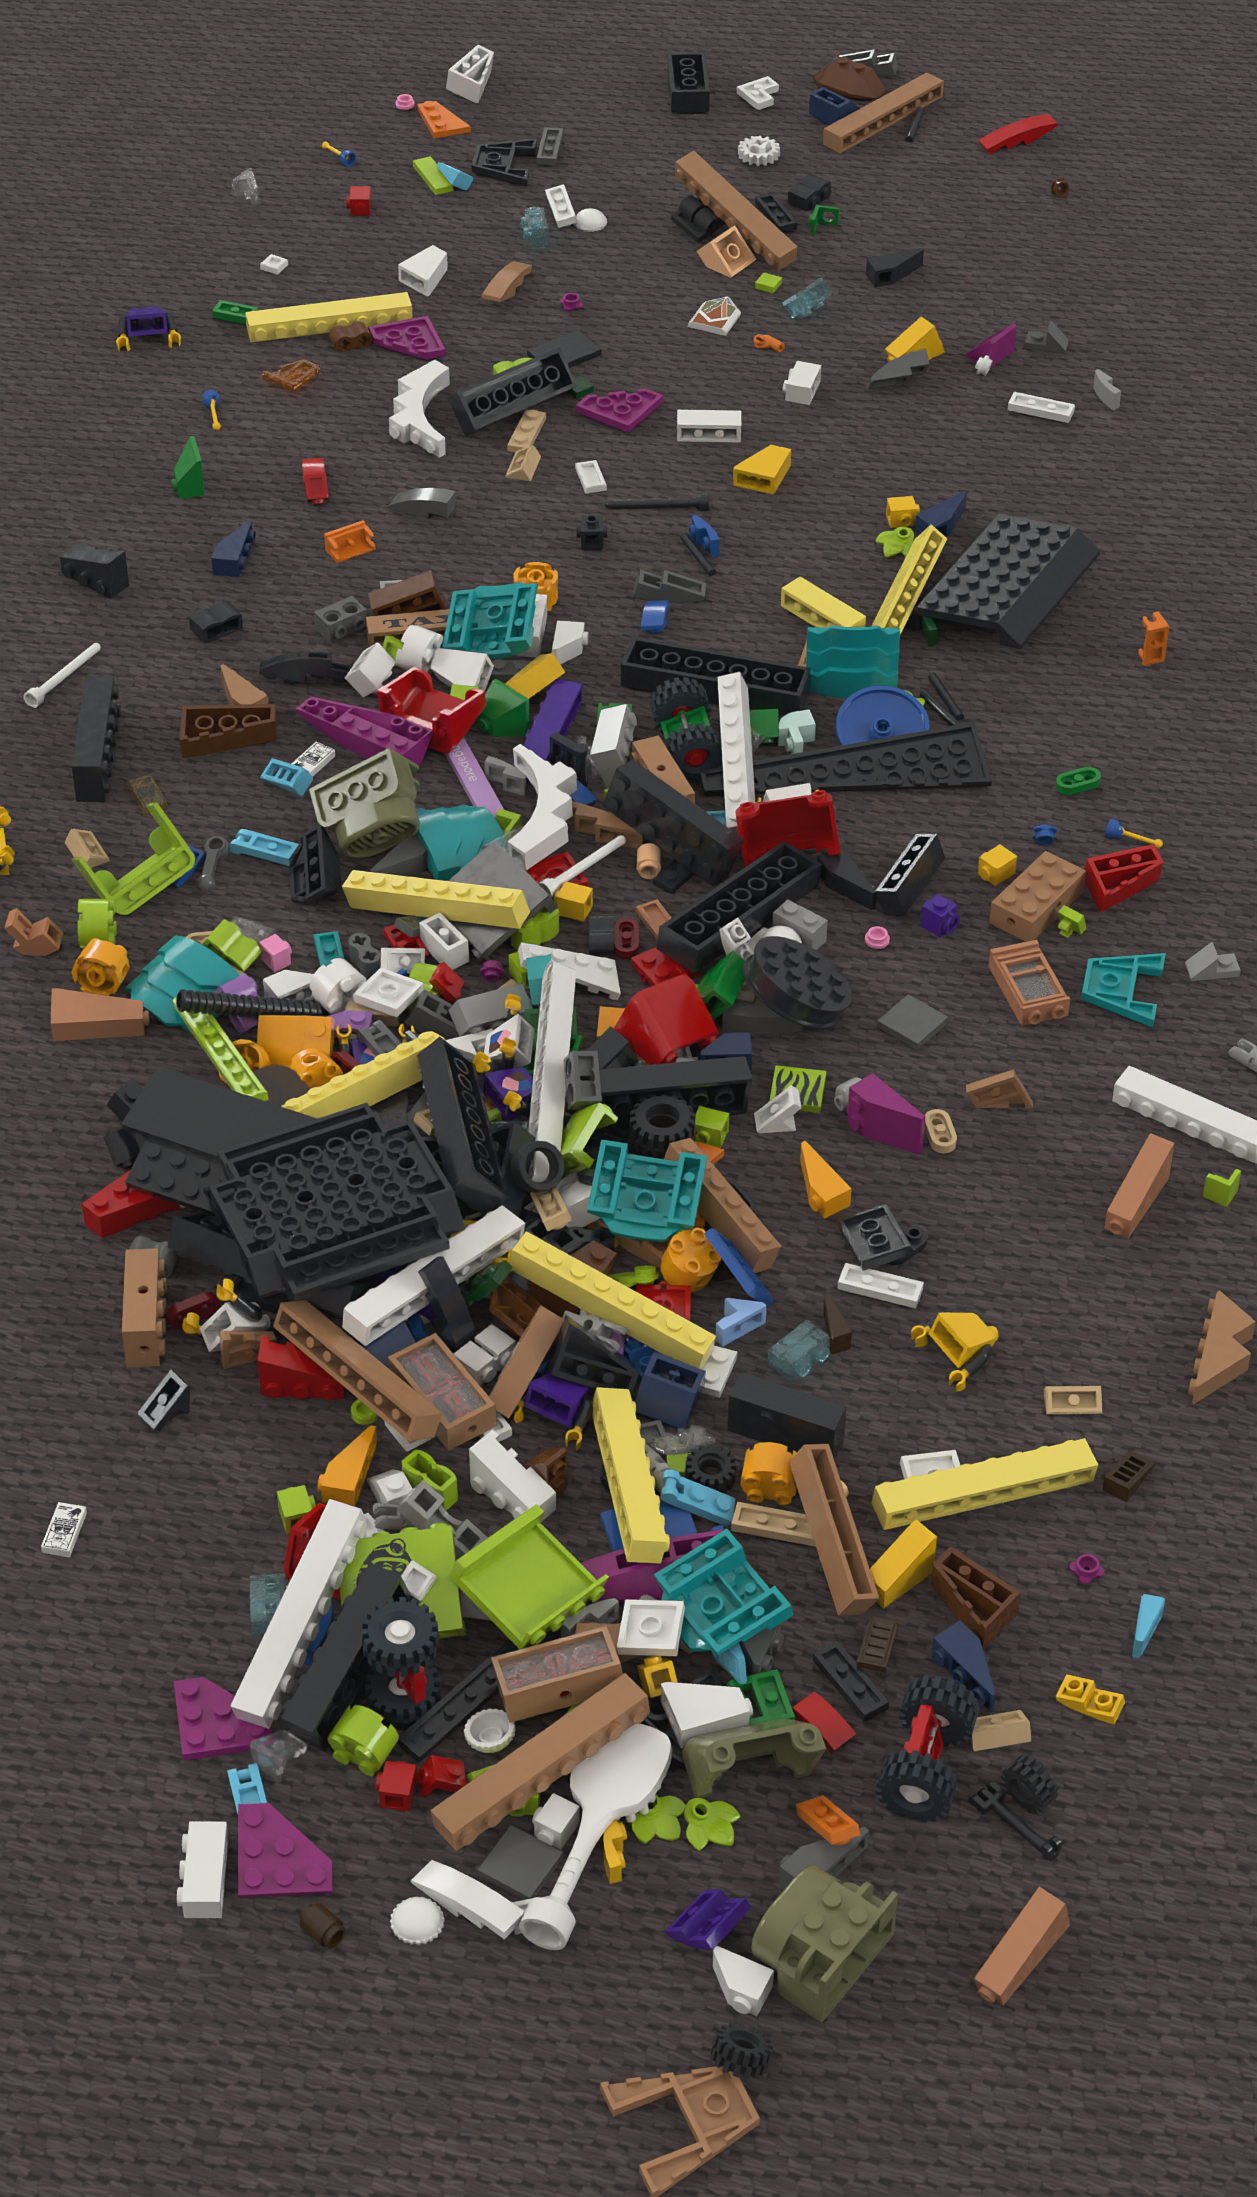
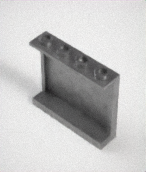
M496 840L449 880L450 882L522 890L530 910L523 925L543 907L550 914L558 908L545 890ZM448 920L468 940V947L470 945L474 947L471 952L480 962L483 959L489 961L488 955L518 930L516 928Z

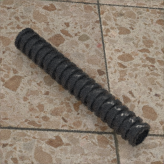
M181 989L176 998L178 1011H186L187 1013L193 1011L194 1013L223 1014L224 1016L231 1015L232 1017L238 1015L239 1017L246 1016L251 1018L253 1016L256 1019L259 1018V1015H322L320 1002H312L311 1000L305 1002L304 1000L298 1001L297 999L290 1000L286 998L283 1000L282 998L276 999L275 997L268 998L266 996L261 998L260 996L253 997L252 995L246 996L243 994L239 996L238 994L231 995L226 993L224 995L221 992L218 994L210 992L209 994L208 991L201 992L197 990L194 992L193 990L186 991L185 989Z

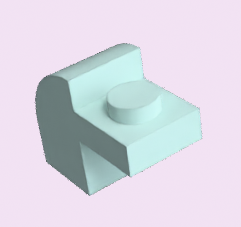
M810 710L791 712L781 718L779 722L778 746H785L787 752L796 754L803 752V744L805 742L815 741L816 724Z

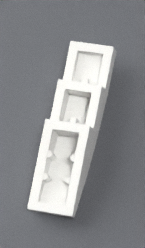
M433 1860L411 1880L413 1885L458 1917L462 1914L480 1929L485 1925L503 1939L520 1924L525 1913L518 1906L479 1881Z

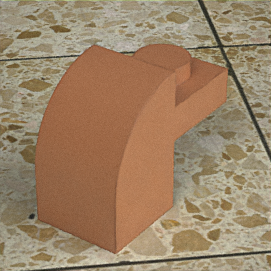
M17 908L9 911L5 929L15 939L13 949L23 955L46 956L59 950L63 932L48 917L32 924Z

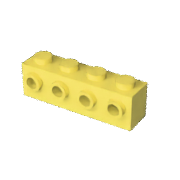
M802 577L782 587L781 606L814 627L827 628L835 624L844 627H865V615Z

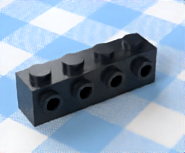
M916 834L875 890L878 903L884 915H905L945 859L937 834Z

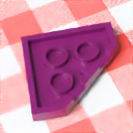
M428 316L368 327L373 337L374 345L425 360L446 356L445 347Z
M646 388L637 389V393L626 394L625 391L610 392L605 397H597L596 394L587 395L576 404V412L629 433L663 403V395Z
M204 1677L174 1681L183 1761L274 1747L271 1726L267 1729L236 1718L230 1707L235 1697L233 1694Z
M270 1803L238 1804L239 1898L333 1894L332 1860Z

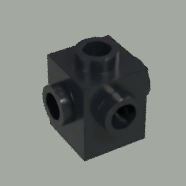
M603 515L581 516V525H576L577 538H581V549H603V538H607V524H603Z

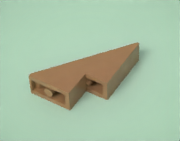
M1220 1290L1217 1292L1215 1299L1210 1298L1207 1315H1211V1319L1205 1318L1202 1334L1207 1335L1206 1339H1200L1197 1354L1202 1355V1358H1196L1193 1374L1197 1375V1379L1191 1378L1188 1395L1193 1396V1404L1246 1372L1249 1366L1251 1353L1242 1345L1253 1339L1256 1321Z

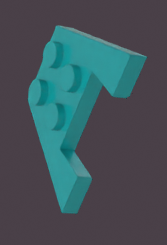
M1166 953L1088 959L1081 1000L1153 1028L1157 1004L1132 1001L1137 973L1162 977Z

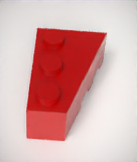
M1155 844L1087 858L1084 868L1086 870L1085 883L1100 913L1157 882L1162 870L1163 860Z
M129 1170L83 1202L82 1210L85 1225L101 1238L131 1228L134 1223L147 1218L150 1221L157 1218L158 1214L166 1211H177L180 1209V1205L127 1187L125 1181L131 1171Z
M261 1335L258 1354L261 1396H269L271 1398L296 1397L299 1399L324 1398L326 1400L344 1399L345 1387L302 1350L295 1348L293 1343L286 1342L285 1346L270 1342V1337Z

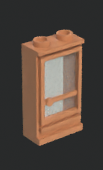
M1037 940L990 949L989 968L1021 1026L1068 1016L1070 997L1064 992L1039 948Z

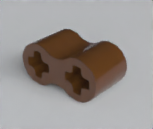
M361 321L354 322L347 327L335 326L329 332V337L339 352L349 351L354 347H368L373 340L370 331Z

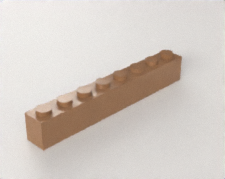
M929 73L919 76L824 128L823 145L838 153H842L913 114L917 107L923 108L942 98L944 81Z
M695 151L676 161L675 176L678 181L683 182L690 192L698 196L702 203L713 210L715 215L721 218L729 228L735 225L745 242L757 254H760L768 265L773 266L779 271L796 261L798 246Z
M307 1300L281 1302L273 1325L275 1329L408 1441L435 1437L442 1412Z
M624 1673L431 1809L434 1828L455 1851L464 1845L471 1844L478 1835L488 1828L496 1826L502 1818L513 1810L520 1809L527 1800L537 1793L545 1791L551 1783L562 1775L569 1774L583 1760L593 1757L600 1748L610 1741L618 1739L632 1725L642 1722L650 1713L648 1695Z

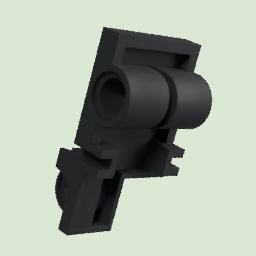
M693 195L685 197L679 206V210L673 213L671 220L697 243L726 224L715 215L713 210L704 205L699 197L695 198Z

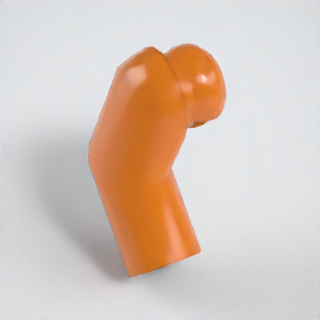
M758 334L753 339L754 345L759 349H773L781 352L785 347L784 343L770 335Z

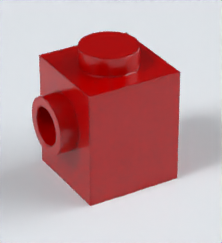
M351 186L350 196H346V208H350V216H370V186Z
M404 1761L385 1762L383 1773L378 1772L376 1779V1791H379L380 1808L410 1812L417 1783L415 1764H409Z

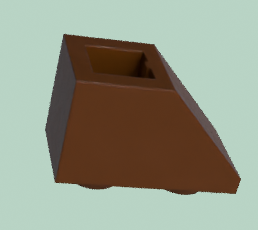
M563 1447L543 1450L523 1465L526 1470L531 1467L556 1492V1496L561 1495L568 1486L567 1450Z

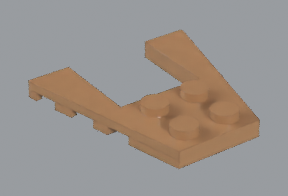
M715 2066L694 2069L689 2074L674 2075L672 2072L661 2074L660 2078L641 2080V2077L626 2079L624 2083L609 2084L608 2081L600 2083V2090L613 2117L673 2094L697 2142L639 2165L640 2175L651 2197L660 2196L759 2125L760 2118L739 2076H733L734 2072L729 2071L726 2073L722 2071L723 2066L719 2068Z

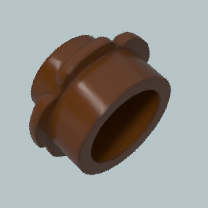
M1058 178L1057 181L1052 182V195L1064 197L1068 194L1069 184L1064 178Z

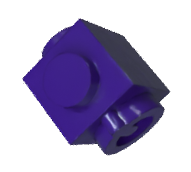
M939 894L931 900H927L921 909V927L939 938L946 933H952L959 924L960 916L957 914V904Z

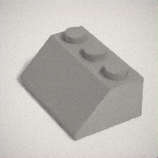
M627 704L601 710L590 756L607 788L611 784L616 768L622 766L627 761V756L630 753V744L633 741L634 728L637 725L636 716L630 711Z

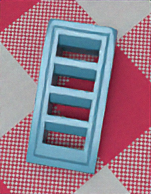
M438 162V169L451 185L462 190L469 188L473 181L472 176Z
M273 758L260 776L262 780L299 796L304 795L313 781V776L305 768Z
M1147 1594L1141 1596L1132 1655L1135 1658H1140L1162 1618L1165 1598Z
M739 1643L718 1656L712 1652L714 1659L739 1684H746L745 1657Z

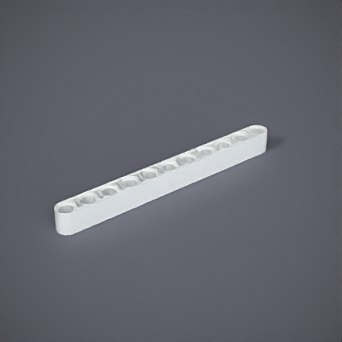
M552 960L547 964L542 980L528 1132L535 1137V1141H547L556 1146L561 1152L566 1095L563 1060L569 1055L576 970ZM533 1151L528 1176L534 1182L545 1181L549 1174L548 1160L542 1152Z

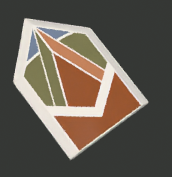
M729 297L706 301L690 320L688 327L726 336L741 315V312Z

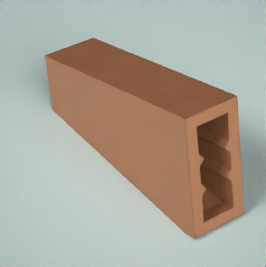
M58 988L52 989L51 1030L53 1041L145 1036V1026H150L149 1011H144L143 1001Z
M1150 1133L1107 1210L1105 1229L1127 1238L1131 1236L1169 1179L1174 1150L1173 1142Z
M1038 1887L974 1978L979 1989L977 1993L983 1999L990 2003H994L996 2000L1002 2005L1007 2002L1070 1926L1064 1902Z

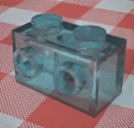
M544 207L524 208V216L521 217V229H523V239L527 240L528 250L548 249V226Z
M820 277L782 303L793 320L799 316L803 319L812 313V308L816 310L825 304L823 300L831 296L832 293L823 278Z
M285 1573L250 1575L252 1639H263L288 1587L286 1585Z

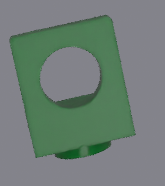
M816 205L813 214L809 215L808 226H811L810 235H815L818 223L838 226L839 208ZM825 212H832L835 218L833 220H826L823 214Z

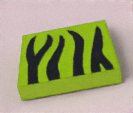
M776 1065L770 1101L792 1085L799 1091L801 1109L798 1111L821 1113L826 1071Z

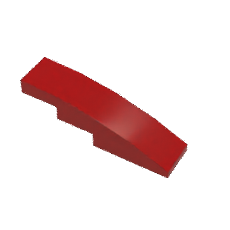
M1049 114L1029 117L997 129L978 141L988 154H992L1003 146L1008 150L1020 142L1028 145L1056 128L1058 123Z

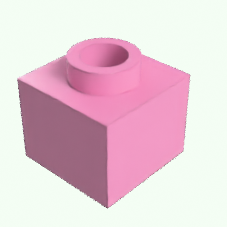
M274 934L259 942L262 951L260 954L261 960L274 973L291 965L290 954L292 950L287 941H283L278 935Z

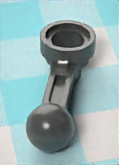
M220 836L209 838L205 844L207 856L202 875L196 881V887L201 891H210L215 887L216 883L213 877L217 862L226 858L229 854L228 842ZM216 843L222 844L221 848L211 849V846Z

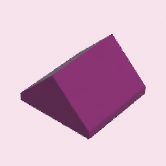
M1013 323L989 336L964 354L965 357L978 362L980 357L984 358L987 355L989 359L993 360L991 367L1015 350L1016 324Z

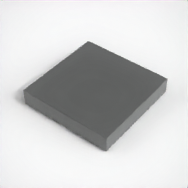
M908 994L877 1021V1027L918 1050L948 1023V1016Z
M510 1825L478 1868V1876L522 1900L535 1898L562 1861L563 1852Z

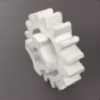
M751 136V139L745 138L744 141H740L738 155L739 159H743V162L748 161L749 165L756 163V166L760 164L766 166L767 162L773 164L774 160H778L780 147L779 143H775L774 139L769 140V137Z

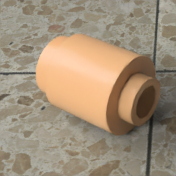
M643 844L637 850L636 868L642 878L653 879L661 870V849L655 844Z

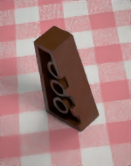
M276 704L182 706L180 728L182 759L277 740L278 721Z

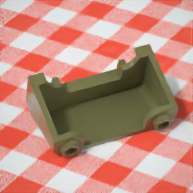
M780 1718L693 1736L685 1743L682 1756L694 1797L706 1798L712 1794L713 1782L720 1780L722 1772L729 1770L735 1761L772 1754L776 1767H782L783 1765L789 1767L794 1771V1777L797 1779L811 1774L826 1747L822 1734L814 1725Z

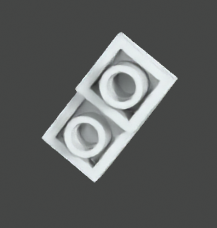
M739 918L719 929L726 955L734 951L745 961L749 956L753 955V952L746 943L751 937Z

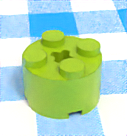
M79 899L78 912H81V914H79L78 941L80 948H84L94 938L115 944V936H117V922L114 921V914L116 913L115 899Z
M354 1705L352 1709H350V1706L346 1708L328 1736V1742L334 1750L332 1756L335 1760L345 1765H348L351 1761L359 1765V1770L364 1774L374 1776L397 1743L399 1735L392 1725L387 1728L381 1723L383 1720L381 1715L364 1706Z

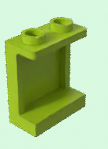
M599 1102L575 1111L564 1128L560 1152L564 1160V1177L585 1168H590L594 1159L583 1151L594 1130L614 1124L618 1120V1117L612 1113V1109L607 1105Z

